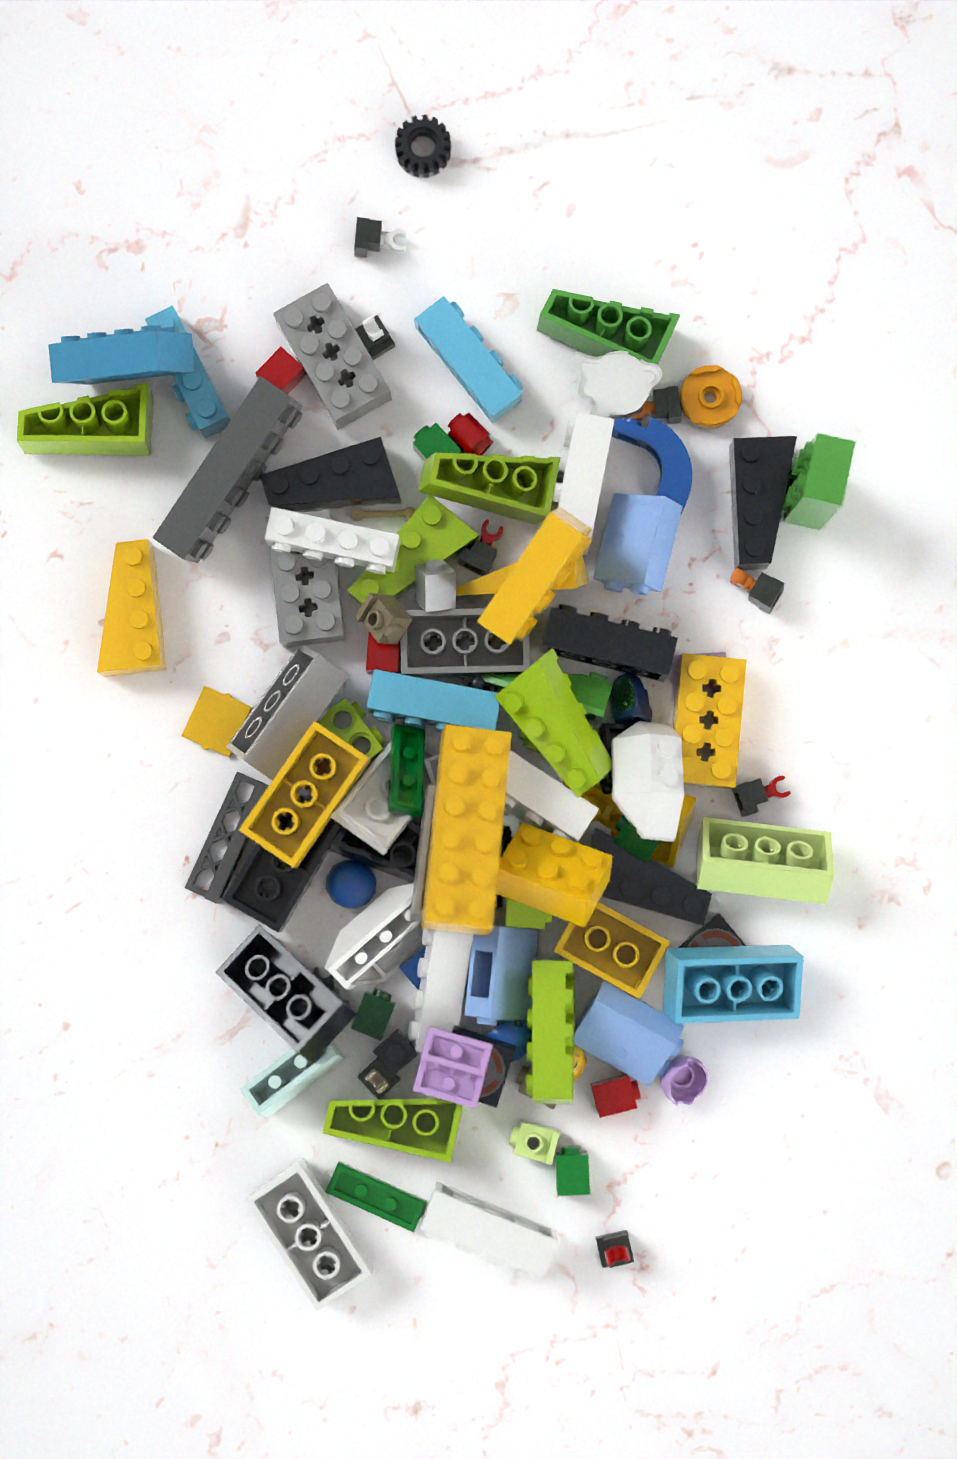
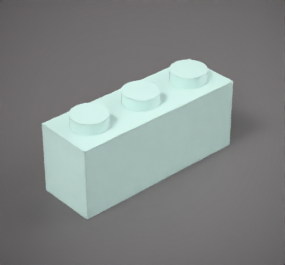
M334 1042L325 1049L313 1064L291 1048L241 1087L240 1090L257 1115L269 1118L345 1057Z

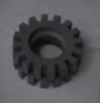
M422 114L421 120L417 119V115L412 116V122L409 123L405 120L403 128L399 127L397 130V137H395L396 157H398L400 166L403 165L404 171L408 174L410 171H413L414 177L419 178V173H423L424 178H429L430 172H433L434 175L439 174V168L441 167L444 170L447 166V160H450L449 131H446L444 123L442 122L439 125L438 118L434 116L432 120H428V115ZM420 136L429 137L435 143L434 151L425 157L416 155L411 149L412 142Z

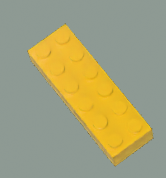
M445 724L440 741L421 928L485 936L493 930L511 732Z

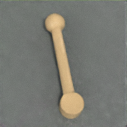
M410 506L405 508V510L362 511L360 508H354L351 510L350 515L354 521H360L363 517L405 516L409 519L416 510Z

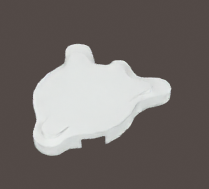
M620 350L598 357L576 352L570 358L569 363L571 368L581 377L578 395L584 399L592 398L594 400V406L590 414L607 418L615 415H626L642 407L652 388L661 380V368L655 363H647L642 359L638 360L634 356L629 355L628 351Z

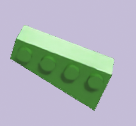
M552 289L539 316L536 331L594 357L620 350L628 351L629 355L634 356L638 360L642 359L647 363L658 365L676 328L680 314L669 312V315L654 312V309L641 307V309L622 306L621 302L610 300V303L594 300L591 296Z

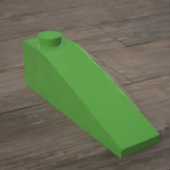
M590 671L589 676L585 674H567L572 683L570 688L577 702H582L587 712L585 715L586 719L600 723L604 716L613 684L607 682V676ZM481 674L480 677L486 683L495 685V689L502 690L520 674Z

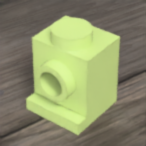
M521 1120L519 1127L513 1126L509 1145L514 1146V1155L552 1165L560 1134L559 1129ZM530 1137H537L540 1141L538 1147L530 1148L527 1145L528 1139Z

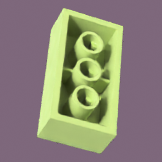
M709 817L702 818L697 842V889L827 904L834 880L831 832Z

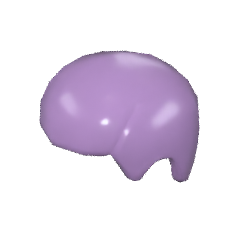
M678 1056L670 1060L665 1074L660 1078V1086L665 1096L676 1106L679 1103L692 1105L695 1098L700 1096L708 1085L707 1069L699 1059L692 1056Z

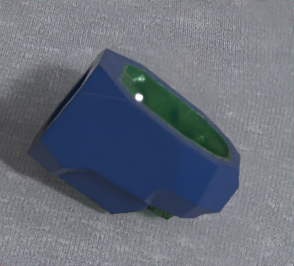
M629 672L618 676L613 682L610 693L611 711L615 723L634 725L638 721L651 722L653 711L649 704L648 691L644 688L641 678Z

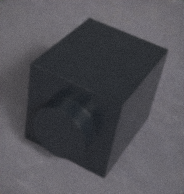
M399 1027L372 1051L393 1076L419 1054Z

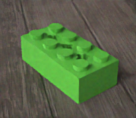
M816 433L811 442L806 441L804 449L800 450L799 456H796L794 463L791 464L788 482H791V487H789L787 494L785 493L782 512L785 513L783 522L821 530L843 505L856 441L822 433Z

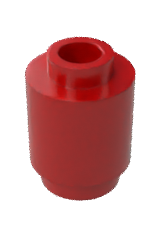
M461 413L457 414L447 425L450 429L447 435L466 454L482 456L494 443L489 437L490 433L470 413L464 416Z

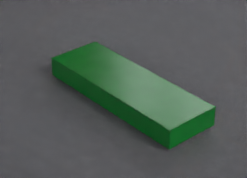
M394 724L391 730L388 812L419 817L422 813L425 729Z
M340 1161L325 1191L329 1195L413 1233L427 1203L425 1199Z

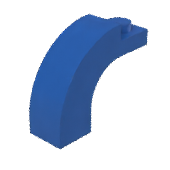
M617 417L611 437L643 448L654 457L660 470V483L655 496H665L683 506L682 514L690 495L693 475L690 456L682 440L670 427L653 417L650 418L647 428L642 427V423L634 418L624 417V419H620Z

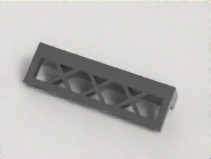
M238 771L236 772L184 887L185 889L197 893L216 904L221 903L250 839L239 829L269 787L268 784ZM241 780L255 786L249 800L240 804L236 794ZM234 799L236 806L229 808L232 800ZM238 810L241 817L234 831L227 833L223 824L226 814ZM219 828H221L223 835L216 837ZM225 839L227 844L225 854L222 860L214 862L210 848L213 843ZM207 857L210 864L202 867ZM212 869L214 878L208 891L194 885L200 872Z

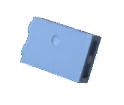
M614 493L593 579L604 583V589L612 592L622 593L623 588L639 595H648L649 591L662 592L683 506L665 496Z
M493 925V930L487 936L473 934L464 1015L477 1017V1023L485 1025L502 1024L507 1021H511L516 1025V1020H527L528 1009H531L532 996H528V977H532V961L536 960L539 930Z
M603 981L577 1023L574 1044L643 1084L650 1086L656 1076L662 1078L670 1064L669 1056L676 1057L682 1048L684 1040L680 1036L684 1025L682 1023L674 1024L667 1015L649 1006L646 1002L640 1001L610 983Z

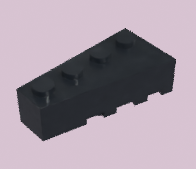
M381 436L259 475L270 508L301 511L328 507L332 509L343 508V506H375V504L386 503L402 504Z
M797 436L733 438L729 445L734 570L735 568L741 570L767 569L772 562Z
M410 821L389 850L383 855L343 826L331 842L329 851L414 883L420 827Z
M597 827L593 829L589 847L613 856L610 881L601 897L698 925H704L712 896L710 892L697 889L696 884L649 858L647 863L615 844L614 840L616 838Z

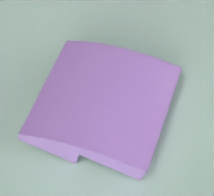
M429 1026L412 1091L476 1109L493 1044Z

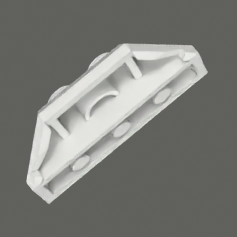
M638 721L611 741L613 801L625 817L637 828L636 831L642 839L674 842L684 798L681 736L670 724Z
M414 883L389 888L339 932L325 968L346 990L352 989L354 986H367L386 982L400 969L399 966L423 947L422 936L424 928H421V922L409 921Z

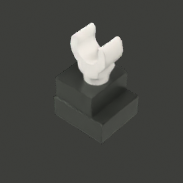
M357 217L354 257L367 258V251L380 252V246L389 248L396 254H403L405 247L396 245L394 239L399 237L406 238V231L395 229L392 232L381 233V220Z
M378 315L375 317L371 316L363 321L362 325L355 328L373 360L395 347L394 341Z

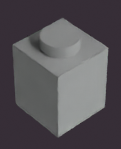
M432 559L426 561V564L415 565L416 602L425 612L456 609V572L443 560Z

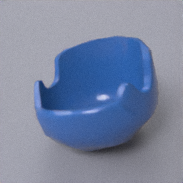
M350 859L344 860L330 869L326 876L325 889L335 904L344 908L357 909L368 904L376 893V878L371 868L367 865Z
M520 1020L521 1027H517L511 1021H507L486 1034V1036L516 1046L512 1062L523 1058L527 1054V1042H532V1030L528 1029V1024L523 1020Z

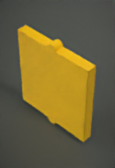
M204 686L181 736L202 745L204 750L211 749L230 758L232 752L226 746L249 716L252 707L233 699L230 693L224 695Z

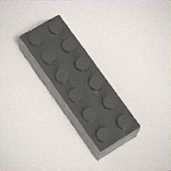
M260 376L152 538L183 560L199 563L200 560L204 561L214 548L212 542L217 534H223L232 521L229 516L235 507L240 508L249 496L247 490L252 482L259 481V475L265 473L267 466L264 464L270 455L275 456L285 442L283 436L289 428L293 429L299 423L303 415L300 412L303 406Z

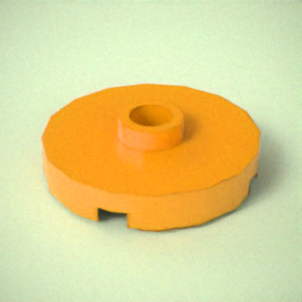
M705 365L694 369L684 380L679 391L682 412L692 424L702 428L716 429L728 424L737 415L742 403V388L738 379L726 371L725 368L718 365ZM705 395H714L715 402H707L705 400Z

